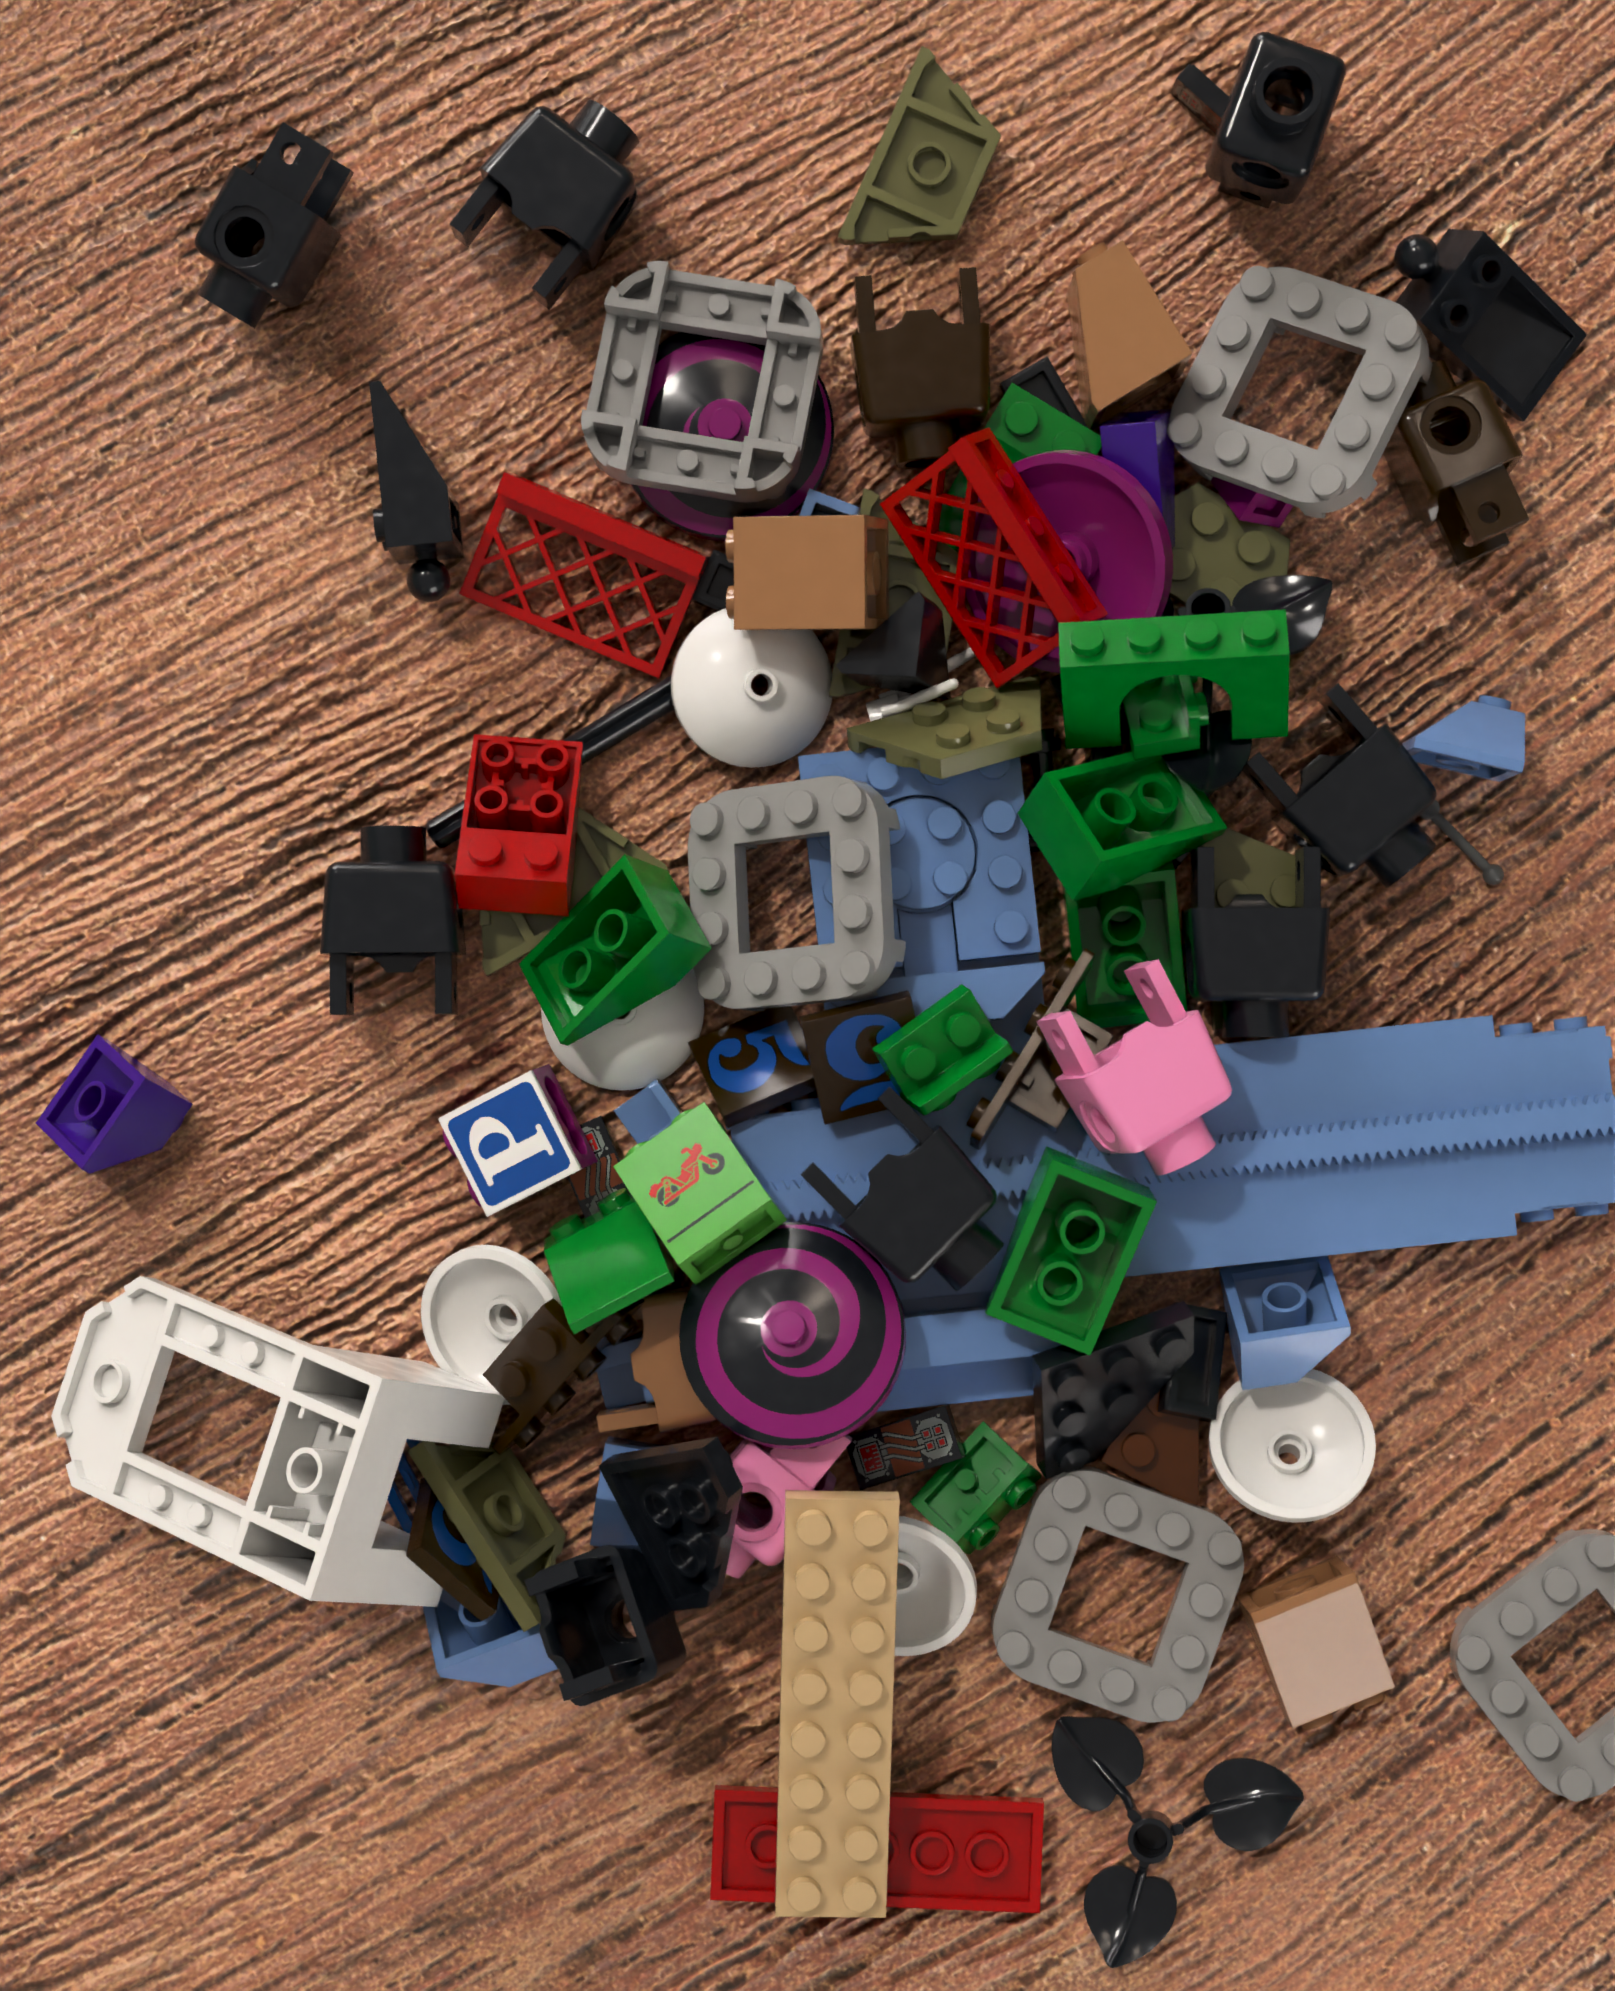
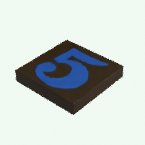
M906 990L799 1016L824 1124L888 1110L877 1098L888 1087H891L898 1095L899 1093L872 1048L915 1018L909 991Z
M791 1006L765 1009L688 1042L691 1053L727 1128L816 1091L802 1027Z
M423 1477L420 1480L406 1557L476 1618L483 1621L496 1613L499 1593L485 1571L479 1566L473 1552L454 1523L448 1518L442 1504Z

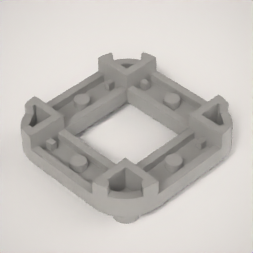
M668 261L647 262V268L627 276L617 287L611 286L604 302L606 317L587 409H582L581 414L582 431L596 466L610 477L632 485L744 503L780 497L797 474L802 461L823 354V336L820 319L808 299L796 290L795 285L784 280L776 279L775 285L771 286L670 270ZM662 329L766 345L748 436H744L743 442L642 426Z
M1253 266L1243 273L1240 282L1227 295L1172 406L1167 427L1168 437L1191 467L1205 479L1211 481L1213 477L1296 506L1305 516L1325 518L1326 513L1340 510L1356 501L1359 497L1365 501L1378 483L1372 474L1418 381L1427 384L1430 378L1432 362L1429 359L1427 339L1413 315L1402 305L1394 301L1289 267L1265 268L1263 266ZM1285 330L1363 356L1317 450L1231 420L1273 333L1283 335Z
M824 776L732 789L721 792L707 802L696 805L690 815L691 828L688 837L690 910L712 947L693 967L700 995L705 999L713 1000L723 1007L750 1011H764V1009L846 1000L860 1002L878 996L877 990L887 981L894 969L895 963L903 962L906 949V941L897 940L894 935L889 831L900 830L896 809L889 808L878 791L868 785V783L841 776ZM830 835L835 943L750 952L746 850L757 849V845Z
M1083 1466L1076 1471L1063 1472L1051 1477L1044 1484H1040L1031 1499L1032 1506L997 1604L993 1605L991 1628L1000 1659L1013 1673L1026 1681L1133 1720L1147 1723L1178 1720L1194 1704L1202 1692L1237 1595L1244 1571V1556L1240 1539L1232 1528L1211 1509L1204 1506L1199 1507L1105 1473L1100 1468ZM1085 1526L1186 1562L1151 1661L1147 1660V1662L1049 1627Z
M1571 1529L1553 1538L1556 1544L1476 1607L1471 1609L1467 1606L1462 1610L1454 1621L1456 1626L1450 1642L1451 1663L1449 1664L1458 1682L1480 1707L1526 1766V1769L1545 1788L1575 1802L1601 1795L1615 1786V1707L1574 1738L1511 1656L1594 1590L1599 1593L1615 1614V1535L1598 1529H1582L1577 1531Z

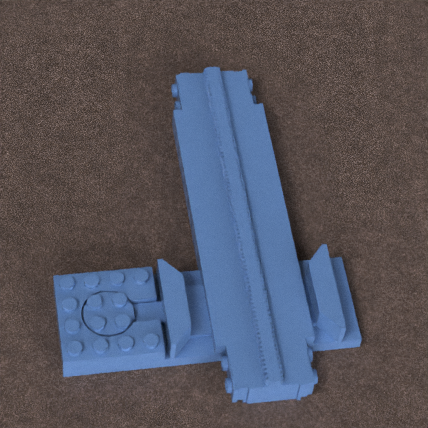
M878 747L868 748L862 753L849 750L798 756L800 780L824 776H841L866 782L878 791L889 808L896 809L900 830L889 831L895 939L906 941V949L903 962L895 963L891 975L877 990L878 996L874 998L908 990L912 999L915 1017H917L962 984L971 990L995 1033L1006 1039L1013 1051L1021 1054L1031 1037L1024 1033V1029L1040 1003L1044 1005L1041 977L1045 974L1044 962L1039 960L1041 947L1028 829L1017 814L1025 802L1020 757L945 779H939L923 774L916 768L901 767L886 762L885 749ZM830 835L806 838L817 944L835 943ZM846 1000L826 1002L824 1003V1010L857 1003L859 1001ZM1493 1015L1216 1044L1214 1046L1232 1086L1231 1096L1225 1102L1202 1115L1216 1145L1209 1153L1195 1162L1160 1176L1155 1175L1143 1151L1125 1154H1105L1100 1152L1094 1146L1072 1108L1055 1133L1007 1105L981 1149L977 1150L970 1145V1137L973 1129L966 1126L981 1098L985 1097L992 1101L1002 1085V1082L995 1079L1001 1065L991 1075L976 1079L959 1091L955 1100L944 1109L922 1115L911 1107L931 1129L940 1125L993 1186L997 1194L996 1203L981 1220L1004 1243V1246L973 1279L958 1291H955L933 1267L918 1281L905 1283L881 1263L896 1288L903 1308L906 1345L898 1379L889 1396L876 1412L1034 1395L1032 1355L1062 1344L989 1316L985 1311L1024 1197L1046 1146L1150 1188L1157 1203L1125 1277L1517 1236L1515 1213H1520L1521 1222H1536L1554 1219L1553 1209L1574 1207L1575 1216L1608 1214V1203H1615V1096L1612 1092L1609 1058H1613L1611 1037L1606 1036L1605 1026L1588 1027L1587 1016L1553 1020L1554 1031L1533 1033L1532 1022L1499 1025L1500 1036L1495 1037ZM818 1098L790 1101L791 1112L770 1114L767 1111L732 1127H726V1130L731 1129V1139L739 1153L787 1218V1221L784 1223L803 1222L822 1225L837 1230L849 1237L851 1236L839 1227L838 1224L843 1217L801 1176V1173L814 1162L856 1205L868 1193L870 1186L868 1172L887 1154L896 1156L906 1155L919 1143L889 1110L825 1125Z

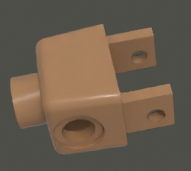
M691 1286L661 1288L642 1298L645 1302L632 1317L635 1320H643V1338L630 1356L634 1381L644 1385L650 1391L654 1402L600 1410L596 1416L599 1433L658 1424L661 1433L717 1420L694 1392L687 1378L680 1352V1320ZM604 1319L589 1327L599 1326Z

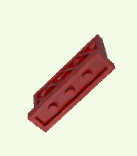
M990 427L960 438L948 448L949 451L881 502L880 506L996 688H999L1059 647V632L1052 637L1032 632L1035 606L1050 609L1058 623L1098 621L1107 616L1108 613ZM955 463L958 464L968 480L965 498L943 493L946 470ZM932 481L931 490L923 488ZM911 496L930 500L926 527L913 524L901 506ZM942 504L964 509L961 536L939 531ZM976 512L990 515L996 524L997 535L995 545L973 540ZM937 541L959 547L956 574L942 570L936 561ZM971 550L994 556L990 582L968 577ZM1006 559L1020 562L1026 571L1025 592L1002 586ZM967 588L989 593L985 620L971 616L964 605ZM1001 597L1023 602L1020 629L997 623ZM996 634L1018 640L1016 662L1006 669L994 652ZM1030 643L1039 645L1037 648L1029 652Z
M504 472L496 491L498 493L497 499L459 594L656 678H661L692 598L711 556L519 475ZM507 508L525 515L535 538L507 549L499 530ZM537 521L556 529L542 534ZM563 533L575 536L585 559L557 570L545 541ZM495 540L500 553L488 557ZM587 542L601 547L605 551L592 556ZM538 544L550 574L522 585L510 555ZM613 554L627 558L635 580L607 592L595 562ZM503 559L515 589L498 596L477 589L476 585L484 566ZM637 563L656 572L642 577ZM588 565L600 595L572 606L560 576ZM663 575L686 583L677 605L657 613L645 583ZM553 580L565 610L548 617H543L533 612L525 591ZM638 586L650 616L622 627L610 597ZM518 594L523 608L505 601V599ZM603 601L615 631L595 639L583 633L575 612ZM673 613L665 633L660 618ZM568 615L572 628L557 623L555 620ZM653 622L661 641L653 663L633 655L625 633ZM618 637L623 650L609 645L605 641Z

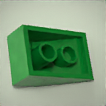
M1014 383L1010 384L984 429L990 427L1012 463L1047 451L1077 450L1099 455L1102 449L1101 436ZM961 469L947 494L965 498L968 480ZM942 504L939 531L961 536L964 509ZM947 544L949 547H951L953 550L959 553L958 546Z
M1132 752L1044 773L1017 813L1072 901L1115 890L1223 835L1227 829V826L1206 794L1197 791L1175 776L1164 764L1161 755L1134 759Z
M624 854L569 911V916H564L519 963V966L560 1044L568 1046L675 986L712 947L668 870Z
M1173 861L1115 890L1072 901L1062 885L1070 958L1078 961L1085 948L1095 953L1093 965L1075 994L1077 1014L1100 1028L1150 1022L1124 970L1136 963L1158 959L1185 1011H1187Z
M1046 1146L1024 1197L985 1313L1064 1346L1091 1355L1157 1203L1150 1188Z
M626 1188L619 1189L601 1199L597 1203L600 1211L587 1218L580 1219L578 1214H573L560 1220L549 1229L551 1236L545 1238L544 1253L568 1325L573 1334L586 1329L674 1282L673 1257Z

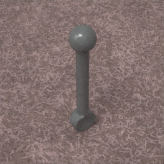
M1437 800L1419 815L1424 820H1432L1483 872V879L1487 884L1494 886L1502 882L1504 878L1503 869L1496 864H1490L1439 813L1440 806Z

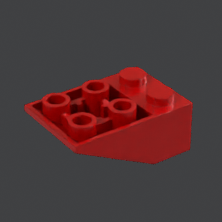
M474 734L454 874L458 907L460 909L569 916L575 863L583 742Z

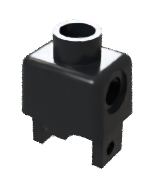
M1260 32L1253 36L1241 61L1205 164L1207 175L1211 179L1220 182L1217 191L1267 209L1272 201L1290 204L1298 198L1313 169L1346 75V65L1341 58L1269 32ZM1265 100L1300 113L1293 116L1280 115L1271 110Z
M589 99L570 124L548 107L539 106L534 108L479 168L483 178L482 183L450 222L455 238L469 247L502 203L510 208L512 215L532 230L541 232L562 249L532 287L536 300L550 310L584 266L593 271L638 203L634 176L628 168L622 165L640 142L637 135L618 116L594 100Z
M283 122L260 163L251 159L242 169L235 165L233 166L195 238L197 250L214 262L197 294L254 329L272 298L287 307L298 306L306 297L342 236L326 221L354 172L333 160L334 153ZM291 145L300 146L301 149L293 163H285L283 154L287 147ZM265 238L262 249L257 254L251 256L254 245L259 240Z
M1338 683L1322 695L1318 701L1355 742L1356 745L1352 749L1337 756L1319 754L1300 771L1301 785L1297 795L1260 752L1248 760L1243 772L1278 811L1272 820L1301 848L1320 847L1321 868L1328 875L1340 877L1352 873L1365 863L1387 888L1413 869L1437 846L1414 820L1435 801L1436 789L1388 724L1385 723L1377 728Z
M361 827L360 862H335L326 870L320 954L330 956V1015H354V956L374 959L381 964L387 973L414 972L420 962L428 957L435 956V1014L458 1015L457 955H466L463 909L458 907L454 875L455 868L442 861H426V827Z
M1197 847L1191 850V908L1182 911L1187 987L1190 996L1194 1000L1201 1002H1222L1223 1037H1289V1001L1317 1000L1325 991L1330 908H1321L1320 847H1302L1295 850V908H1276L1262 894H1236L1228 905L1223 908H1215L1214 847Z
M888 1087L877 1099L919 1143L906 1155L896 1156L887 1154L868 1172L869 1191L856 1205L814 1162L801 1173V1176L843 1217L838 1223L839 1227L901 1281L914 1283L933 1267L955 1291H958L973 1279L1004 1246V1243L981 1220L996 1203V1191L940 1125L931 1129L891 1087Z
M604 1545L540 1570L535 1576L524 1580L529 1596H536L541 1614L539 1632L548 1658L555 1663L563 1678L564 1683L559 1684L564 1701L571 1700L575 1705L586 1706L649 1682L684 1664L687 1657L686 1649L675 1619V1612L671 1610L639 1545ZM624 1604H626L636 1637L628 1632L624 1624L622 1614Z

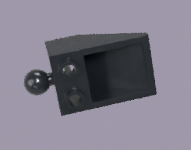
M1448 229L1437 246L1429 237L1420 234L1404 238L1395 250L1394 261L1398 271L1403 276L1412 280L1396 303L1406 308L1422 329L1427 339L1429 357L1435 361L1444 360L1449 371L1464 382L1474 379L1485 381L1490 387L1498 406L1518 421H1525L1587 334L1484 231Z
M381 381L369 382L382 508L373 509L377 542H382L384 551H389L399 564L414 563L410 567L406 579L410 593L418 600L434 602L445 596L451 583L447 567L438 560L464 558L459 504Z

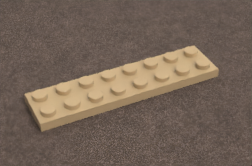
M785 1490L775 1917L886 1918L899 1492Z

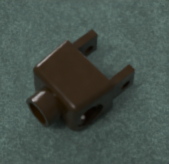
M976 267L959 269L957 287L960 324L948 323L941 319L933 309L906 311L902 320L894 327L876 331L872 275L855 277L854 292L858 333L853 334L851 338V356L862 427L865 434L871 438L894 437L896 465L898 468L926 469L949 451L948 448L960 439V432L978 430L986 422L990 408V325L988 323H980Z
M1438 360L1432 362V371L1427 384L1418 381L1383 455L1413 522L1422 520L1426 527H1429L1436 521L1457 568L1508 546L1510 542L1505 532L1525 524L1529 520L1509 477L1510 472L1522 458L1523 454L1487 383L1480 379H1474L1456 386L1445 361ZM1435 438H1438L1441 441L1445 442L1446 445H1442L1441 443L1437 442ZM1468 529L1476 546L1469 547L1462 543L1460 534L1463 530Z

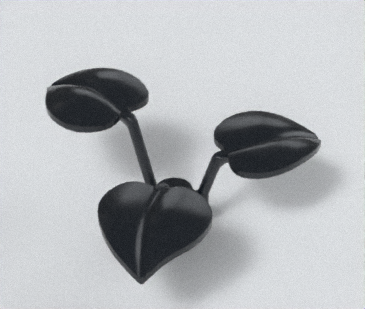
M1283 575L1262 578L1240 589L1233 599L1232 606L1228 597L1223 592L1213 588H1204L1191 594L1186 602V608L1181 607L1178 609V616L1286 609L1290 655H1294L1310 647L1319 636L1332 593V581L1305 575ZM1170 596L1161 617L1174 616V605ZM1202 678V692H1204L1207 702L1209 724L1200 726V749L1161 755V758L1167 768L1179 779L1199 792L1210 793L1229 785L1243 771L1251 754L1252 739L1232 740L1230 710L1213 713V682Z
M1073 1716L1059 1718L1054 1727L1052 1758L1057 1778L1068 1797L1082 1808L1090 1811H1101L1107 1808L1114 1800L1116 1794H1118L1125 1805L1128 1818L1133 1822L1128 1834V1846L1133 1856L1139 1860L1137 1873L1125 1865L1118 1864L1106 1867L1094 1875L1088 1884L1084 1897V1912L1087 1923L1102 1951L1106 1964L1111 1968L1131 1963L1150 1952L1166 1936L1174 1922L1177 1911V1899L1174 1888L1166 1879L1147 1876L1149 1864L1161 1862L1169 1855L1176 1835L1182 1834L1184 1830L1196 1822L1213 1814L1214 1832L1223 1843L1240 1851L1258 1850L1268 1846L1282 1834L1294 1812L1304 1800L1301 1788L1282 1770L1256 1759L1232 1758L1217 1764L1206 1774L1204 1791L1211 1804L1202 1806L1180 1821L1172 1823L1165 1814L1159 1811L1150 1810L1141 1813L1137 1809L1130 1792L1125 1788V1786L1134 1783L1140 1777L1144 1765L1143 1747L1138 1737L1129 1727L1107 1717Z

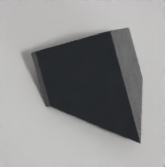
M918 591L836 664L837 668L842 674L860 685L913 694L949 680L942 611L934 602ZM950 691L938 698L951 699Z

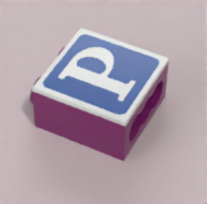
M550 1064L530 1070L438 1118L443 1128L444 1142L450 1153L458 1158L468 1178L467 1186L474 1201L483 1208L487 1217L598 1162Z

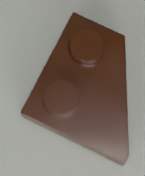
M1159 1391L1101 1454L1099 1459L1101 1462L1166 1495L1197 1505L1199 1502V1420L1158 1412Z

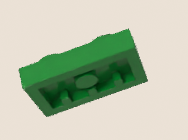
M1169 675L1154 678L1136 686L1124 697L1121 702V708L1134 759L1200 749V726L1209 724V716L1204 692L1195 693L1192 683H1197V676Z
M962 984L872 1048L901 1098L922 1115L939 1111L950 1105L955 1100L959 1091L974 1080L985 1078L994 1073L1001 1065V1061L1013 1052L1009 1042L995 1033L971 990Z
M984 1421L962 1444L966 1457L943 1464L910 1500V1503L935 1528L954 1540L963 1552L968 1555L975 1549L981 1550L993 1541L1000 1530L998 1524L1012 1509L1017 1510L1032 1498L1037 1489L1035 1483L1042 1476L1034 1466L1028 1463Z

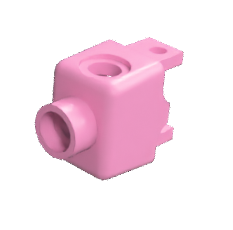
M1158 959L1136 963L1124 970L1150 1022L1146 1021L1125 1033L1121 1040L1093 1055L1071 1011L1050 1013L1036 1022L1063 1071V1074L1055 1078L1054 1081L1094 1146L1105 1154L1139 1153L1143 1151L1155 1175L1160 1176L1195 1162L1215 1147L1216 1143L1202 1115L1225 1102L1231 1096L1232 1086L1199 1010L1185 1011Z
M849 1435L824 1445L802 1449H780L757 1444L745 1438L741 1440L730 1454L733 1468L743 1489L726 1574L739 1579L756 1559L767 1566L778 1565L784 1559L785 1490L834 1491L836 1477L829 1471V1468L851 1443L852 1438ZM758 1492L764 1495L771 1504L756 1506L750 1503L743 1493Z

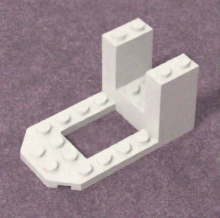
M139 1276L124 1286L125 1292L110 1302L101 1301L85 1312L51 1415L57 1437L65 1438L72 1461L66 1464V1469L72 1487L309 1601L438 1606L443 1588L406 1557L410 1534L381 1521L382 1514L407 1439L489 1448L505 1399L500 1393L423 1361L312 1345L156 1278ZM175 1351L281 1397L247 1501L142 1453Z

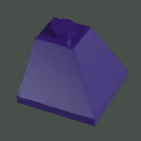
M97 1034L36 1124L82 1170L90 1174L161 1150L170 1136L179 1129L184 1116L193 1104L168 1081L106 1038Z

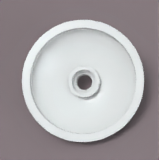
M724 608L697 624L678 650L671 675L672 702L676 716L685 733L693 743L709 756L738 767L772 766L800 753L813 741L821 730L832 702V698L829 697L832 670L826 651L812 630H734V619H729L727 610ZM758 674L764 676L768 681V690L762 696L756 695L751 688L752 679Z
M692 968L675 986L632 1009L626 1018H616L568 1046L560 1044L542 1008L541 1018L543 1029L552 1051L571 1073L583 1081L600 1088L635 1090L647 1087L655 1079L664 1080L680 1068L691 1054L688 1042L699 1038L702 1030L704 998L697 989V979Z
M475 1245L461 1249L443 1260L434 1269L425 1285L421 1301V1323L428 1348L441 1369L498 1392L483 1376V1373L543 1304L554 1298L562 1306L558 1292L541 1269L515 1251L494 1245ZM510 1308L514 1311L516 1317L511 1313ZM504 1399L503 1405H510V1403Z
M1315 1369L1310 1370L1297 1383L1242 1390L1240 1380L1237 1381L1220 1399L1217 1405L1216 1420H1211L1208 1443L1211 1462L1225 1489L1239 1503L1251 1511L1282 1522L1316 1521L1344 1509L1353 1502L1365 1487L1370 1477L1376 1454L1373 1425L1363 1404L1340 1381ZM1291 1453L1298 1461L1294 1464H1286L1280 1460L1279 1455Z
M899 1516L898 1563L903 1565H898L895 1656H915L946 1646L965 1630L971 1620L976 1604L977 1581L968 1557L954 1540L925 1522Z

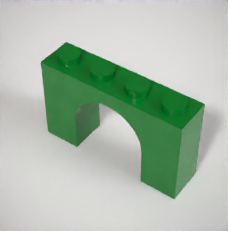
M1286 609L1058 623L1066 749L1121 746L1119 711L1124 697L1133 688L1146 681L1169 675H1191L1205 678L1220 685L1228 693L1232 740L1288 737L1290 652Z

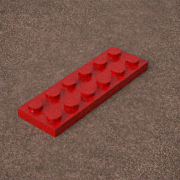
M715 1785L710 1900L775 1903L778 1787ZM890 1792L886 1907L1040 1913L1044 1821L1043 1798Z

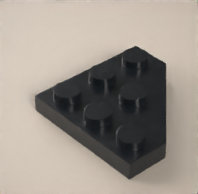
M1184 1301L1101 1330L1091 1355L1064 1345L1032 1355L1036 1464L1045 1479L1063 1472L1076 1471L1084 1465L1096 1461L1194 1353V1315Z
M718 1436L615 1454L601 1463L599 1468L671 1610L679 1611L708 1607L722 1595L743 1489L733 1468L732 1459L723 1448Z

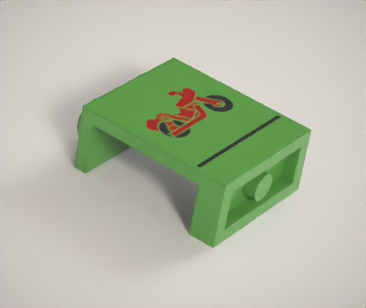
M705 1102L694 1109L680 1113L674 1118L669 1127L651 1140L641 1142L632 1147L625 1158L613 1166L677 1265L695 1285L787 1221V1218L776 1202L761 1185L726 1134V1129Z

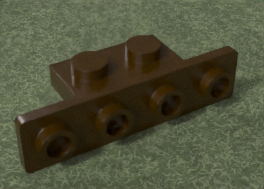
M1085 948L1078 961L1068 957L1062 965L1052 984L1059 992L1049 1008L1041 1003L1038 1005L1024 1029V1033L1031 1036L1021 1054L1013 1051L1005 1058L995 1079L1002 1082V1085L992 1101L985 1097L981 1098L966 1126L973 1129L970 1137V1145L977 1150L981 1149L1007 1105L1051 1131L1057 1132L1071 1107L1054 1081L1055 1078L1063 1074V1071L1036 1021L1050 1013L1071 1011L1067 1007L1090 971L1095 953ZM1071 1011L1093 1055L1109 1046L1113 1038L1111 1033Z
M554 1298L540 1307L483 1373V1376L520 1414L492 1446L499 1455L515 1444L522 1450L525 1449L546 1428L540 1421L547 1412L552 1416L559 1412L576 1394L570 1387L578 1377L585 1381L605 1362L607 1357L601 1352L609 1342L616 1346L637 1326L638 1322L632 1316L645 1302L643 1299L606 1317L591 1335L585 1330L573 1334L568 1325L563 1307Z

